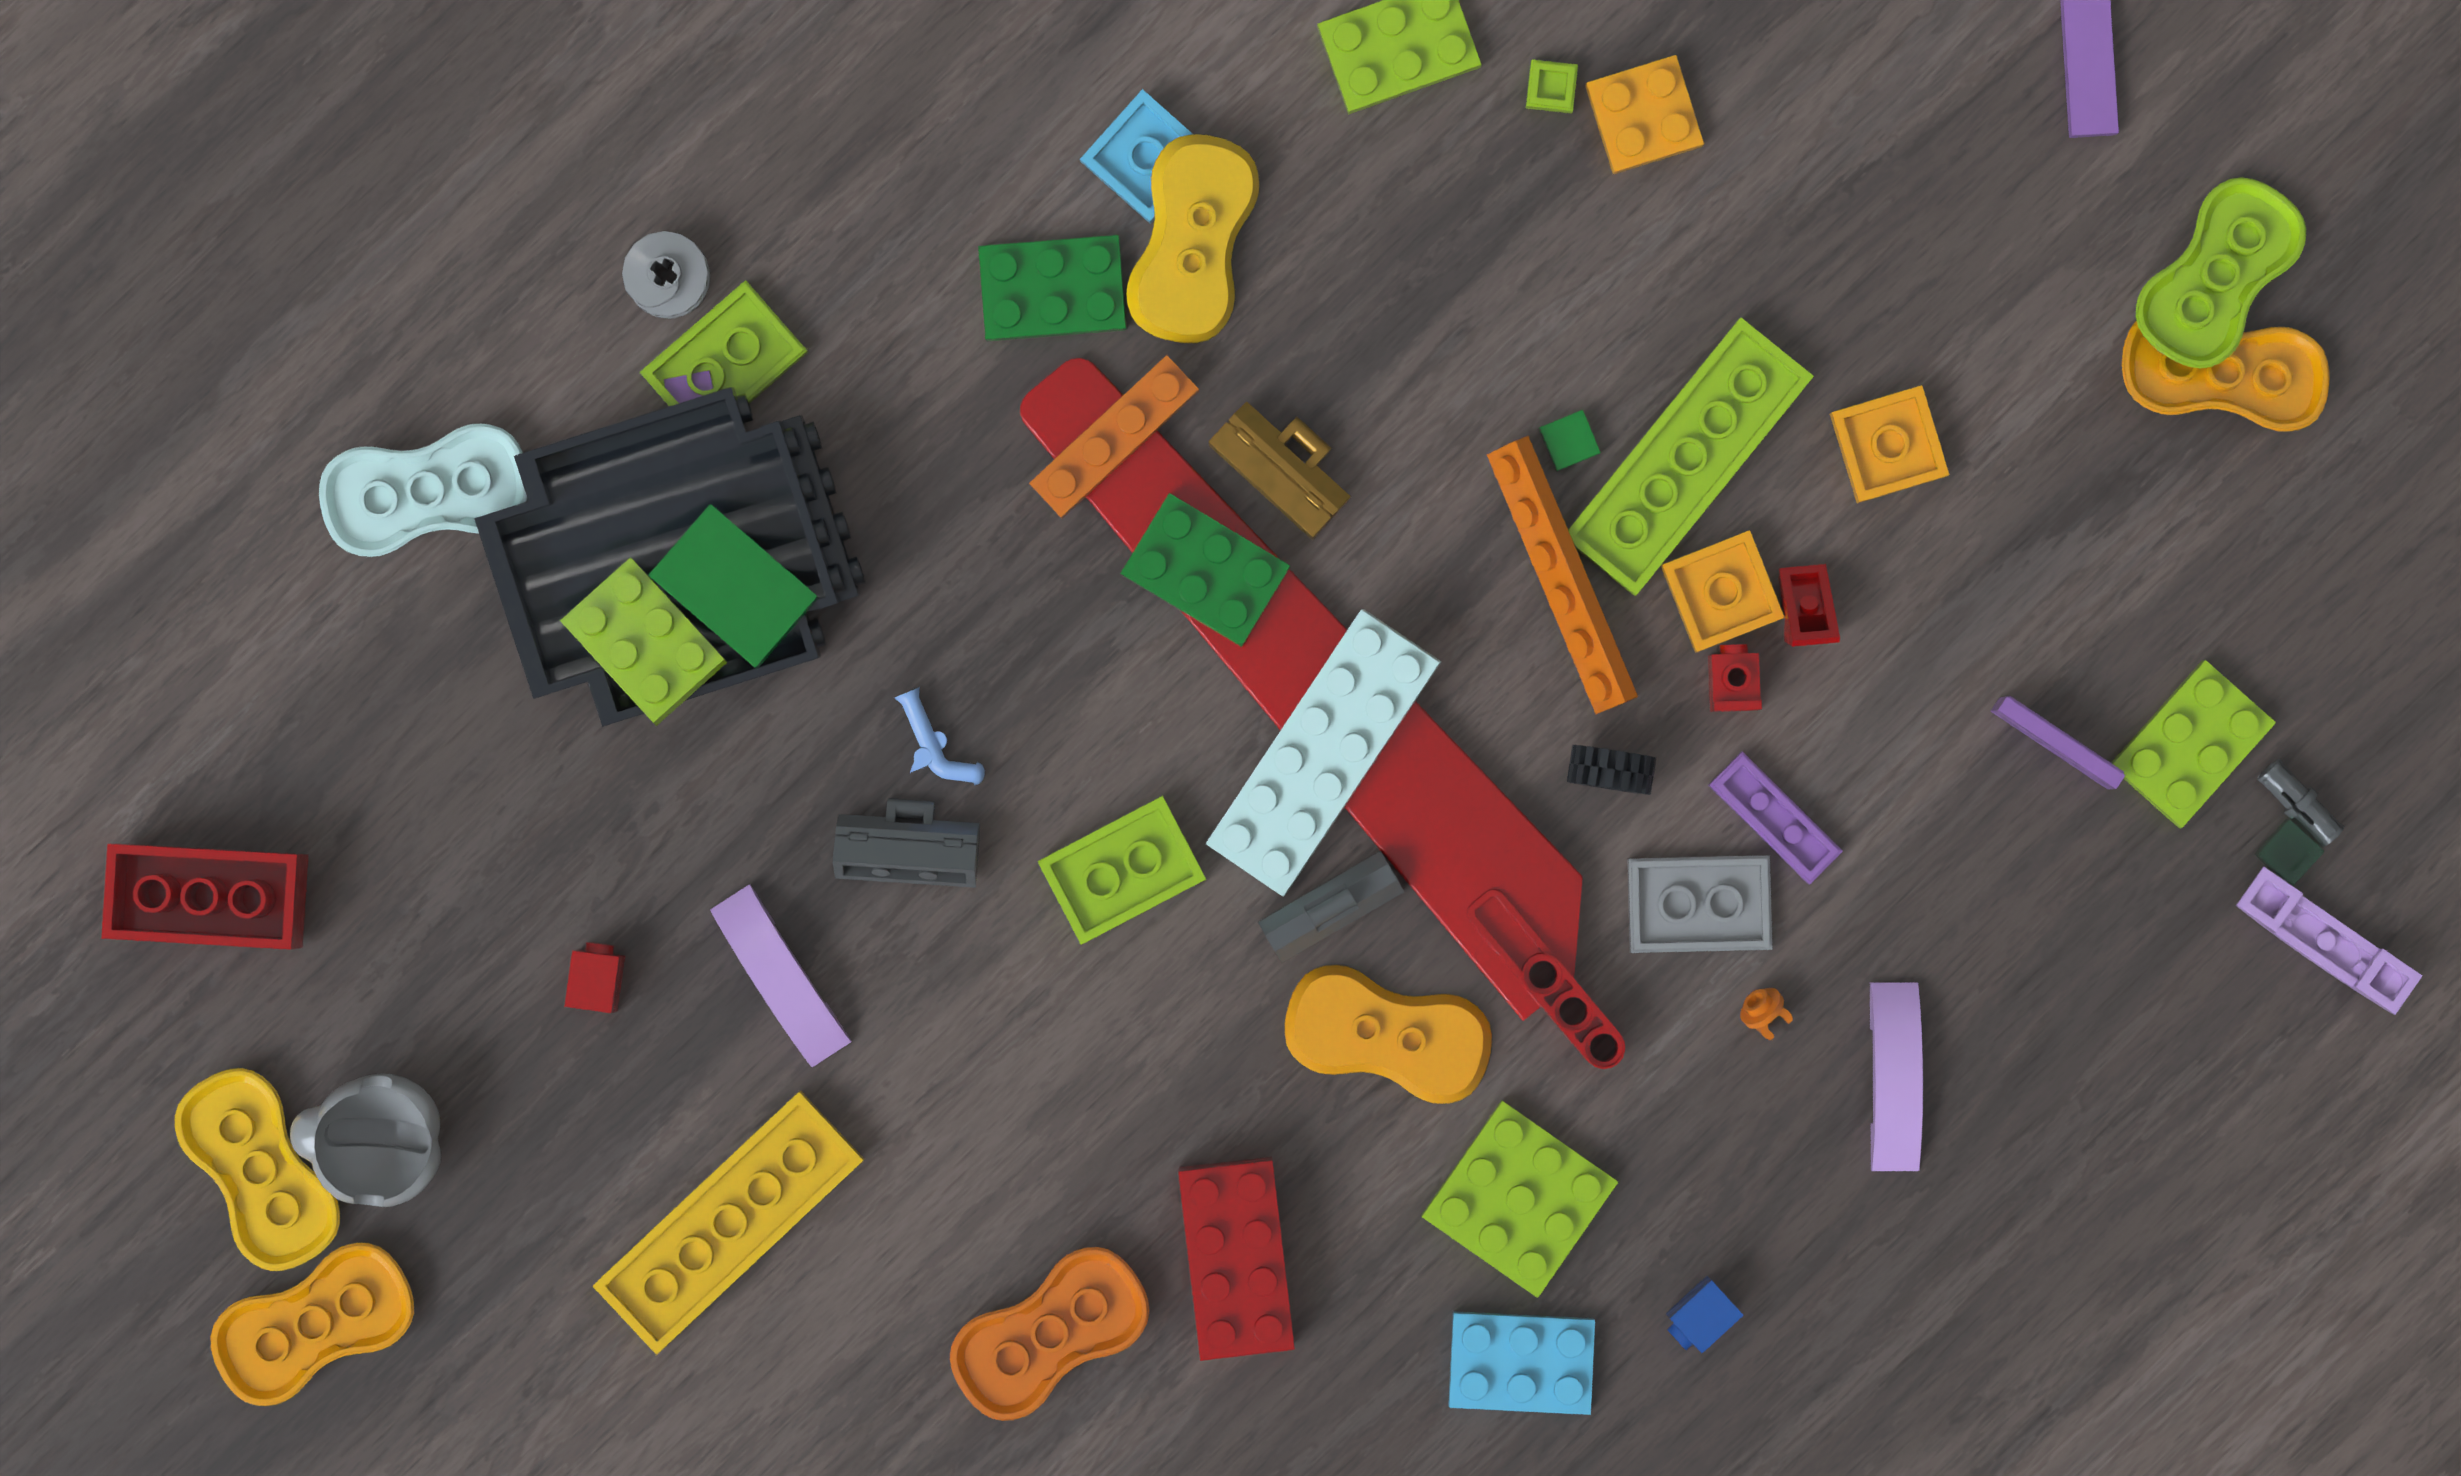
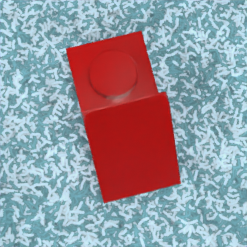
M1826 564L1779 568L1778 581L1785 613L1784 641L1792 647L1839 643L1840 634Z

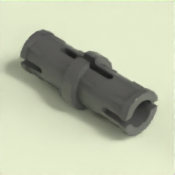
M2281 759L2272 762L2258 776L2257 780L2285 807L2283 813L2289 819L2295 817L2319 842L2321 847L2330 844L2344 830L2345 826L2339 823L2316 799L2318 793L2312 787L2306 788L2289 771Z

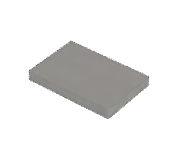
M1770 855L1627 859L1630 953L1772 950Z

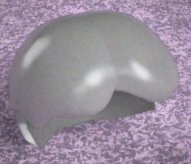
M373 1074L343 1084L332 1091L321 1105L305 1109L299 1113L293 1120L290 1128V1139L293 1149L299 1156L312 1163L313 1170L323 1188L338 1200L347 1203L392 1207L407 1202L427 1187L436 1175L441 1163V1149L438 1142L440 1115L434 1100L415 1082L394 1074Z

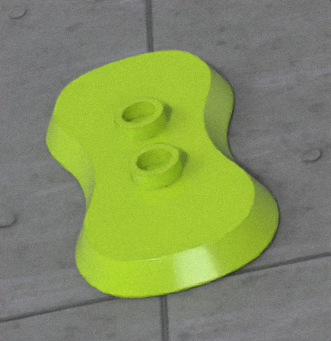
M2244 177L2233 178L2215 187L2202 203L2195 232L2187 249L2174 263L2154 275L2139 294L2136 304V321L2138 328L2148 342L2168 358L2188 367L2208 368L2227 359L2236 350L2241 341L2247 314L2256 295L2267 283L2287 271L2298 260L2303 251L2306 241V225L2298 208L2287 197L2271 186L2254 179Z

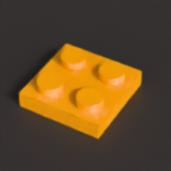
M1676 55L1586 83L1585 87L1613 174L1703 147L1702 135Z
M1922 385L1830 413L1857 503L1949 476Z
M1750 530L1661 565L1695 653L1785 618Z

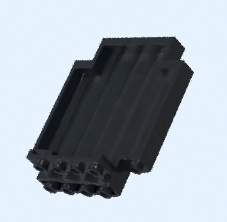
M729 387L515 455L514 459L528 501L474 518L533 699L588 682L602 727L645 714L560 620L630 557L649 575L710 504L819 597L807 612L859 596L858 586L865 584L866 581L858 557L849 559L844 545L845 540L851 539V534L843 511L835 514L829 496L837 494L829 467L820 469L815 455L816 450L822 449V444L814 421L805 424L803 415H799L748 431L746 423L753 421L754 418L745 393L737 396L735 388ZM649 577L727 662L686 700L821 657L819 647L826 646V640L818 618L810 621L806 612L760 667L756 669Z

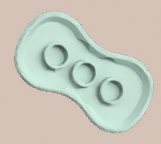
M489 424L463 426L429 446L414 450L398 451L378 447H356L349 449L330 461L321 475L319 500L326 528L337 545L345 551L367 557L388 554L412 539L432 531L450 529L479 534L474 518L528 501L514 459L515 455L523 452L518 442L510 433Z

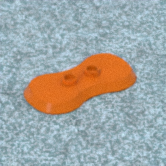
M1088 1247L1067 1254L1054 1266L1042 1285L1030 1297L1015 1306L977 1316L963 1326L956 1335L950 1351V1364L954 1378L970 1403L989 1418L1006 1421L1025 1417L1033 1413L1045 1402L1056 1384L1070 1370L1086 1361L1121 1352L1130 1347L1139 1338L1149 1318L1150 1309L1146 1292L1132 1268L1120 1256L1109 1249Z

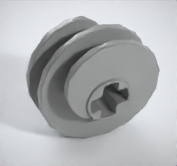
M662 231L648 234L634 243L624 260L622 276L625 290L643 311L655 317L675 319L691 313L703 302L709 289L710 269L705 255L692 240L679 233ZM673 264L672 271L677 275L676 280L672 284L666 280L664 286H660L662 280L656 275L657 271L662 266L668 270L669 265Z

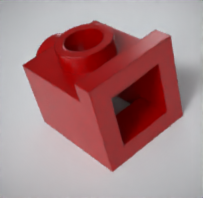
M1748 644L1719 645L1720 654L1708 656L1710 712L1762 710L1759 653H1748ZM1733 668L1740 669L1745 676L1743 684L1738 687L1731 685L1728 681V673Z

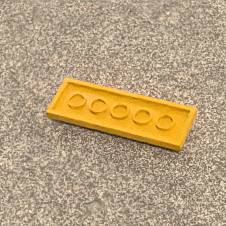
M799 1091L593 1285V1288L657 1355L865 1159L804 1093Z

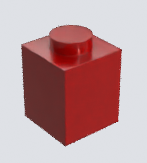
M586 942L585 950H572L564 1007L605 1013L618 1011L625 956L613 954L614 945Z

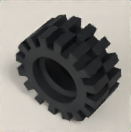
M1572 745L1567 782L1651 795L1656 757L1605 748Z

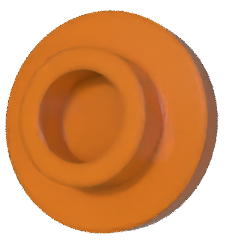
M1775 988L1758 989L1750 993L1744 1000L1740 1012L1742 1022L1748 1028L1756 1029L1768 1040H1772L1775 1037L1769 1030L1768 1024L1777 1016L1782 1017L1788 1024L1793 1021L1791 1013L1783 1006V996Z

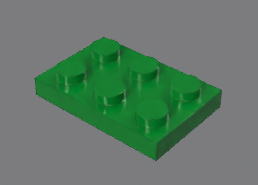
M1119 235L978 246L986 341L1126 330Z
M1169 493L1120 574L1242 647L1290 569V565Z

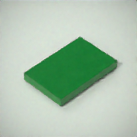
M711 504L648 575L756 669L760 667L817 599H819L815 593Z

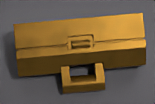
M1246 401L1208 442L1209 446L1311 540L1320 533L1331 521V518L1351 498L1347 492L1317 466L1332 448L1298 417L1281 433ZM1291 437L1312 455L1306 463L1285 446Z

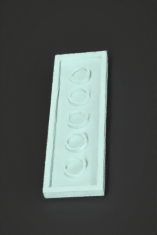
M1361 609L1206 844L1284 897L1442 661L1365 609Z

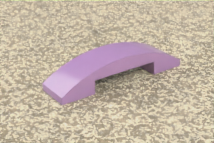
M2262 867L2236 906L2311 962L2383 1009L2396 1015L2422 978V975L2386 950L2379 949L2302 896L2303 893L2266 867Z
M751 884L710 909L721 931L754 985L811 1067H814L852 1042L774 925L776 923Z
M1870 982V1030H1873L1871 1171H1919L1923 1117V1054L1918 982Z

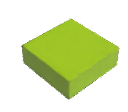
M1532 59L1525 108L1572 114L1578 65Z

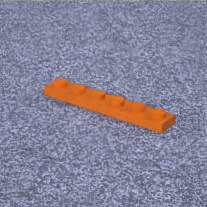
M1529 436L1515 440L1487 454L1494 475L1503 492L1513 520L1516 523L1531 563L1540 580L1549 606L1553 611L1595 713H1601L1637 698V692Z

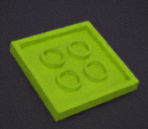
M1501 1100L1426 1207L1421 1217L1538 1298L1618 1184V1181Z

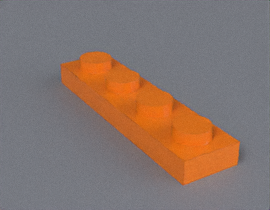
M1166 355L1029 484L1063 519L1199 392L1198 387Z

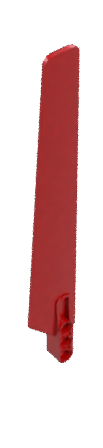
M1081 358L1070 359L1026 394L1020 405V415L1023 423L1052 458L1055 459L1116 403L1123 394L1094 363ZM1158 430L1086 496L1088 501L1132 553L1170 493L1279 558ZM1290 569L1242 647L1182 612L1280 731L1347 631V628ZM1415 701L1344 808L1522 1021L1541 1007L1589 1064L1600 1069H1608L1618 1065L1623 1059L1626 1050L1624 1039L1574 979L1583 876ZM1538 961L1549 962L1555 970L1554 981L1546 988L1535 987L1529 979L1530 968ZM1570 997L1579 998L1585 1006V1015L1576 1024H1567L1560 1017V1006L1564 1000ZM1599 1034H1609L1615 1041V1052L1607 1060H1597L1590 1052L1591 1041Z

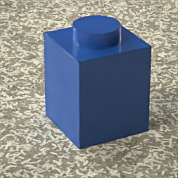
M1706 1276L1666 1313L1673 1322L1667 1330L1685 1350L1694 1345L1703 1353L1744 1315L1718 1286Z

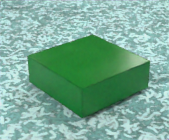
M1583 410L1539 427V432L1556 472L1601 453Z

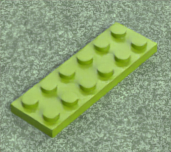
M1740 317L1568 529L1576 549L1632 595L1637 596L1814 376Z

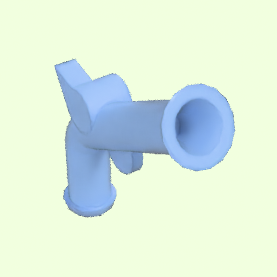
M920 687L895 697L902 704L920 746L914 753V763L910 773L928 765L933 773L943 779L971 782L974 785H978L983 781L985 770L981 763L970 764L948 761L944 757L941 749L946 746L947 737L940 731H933L919 698Z

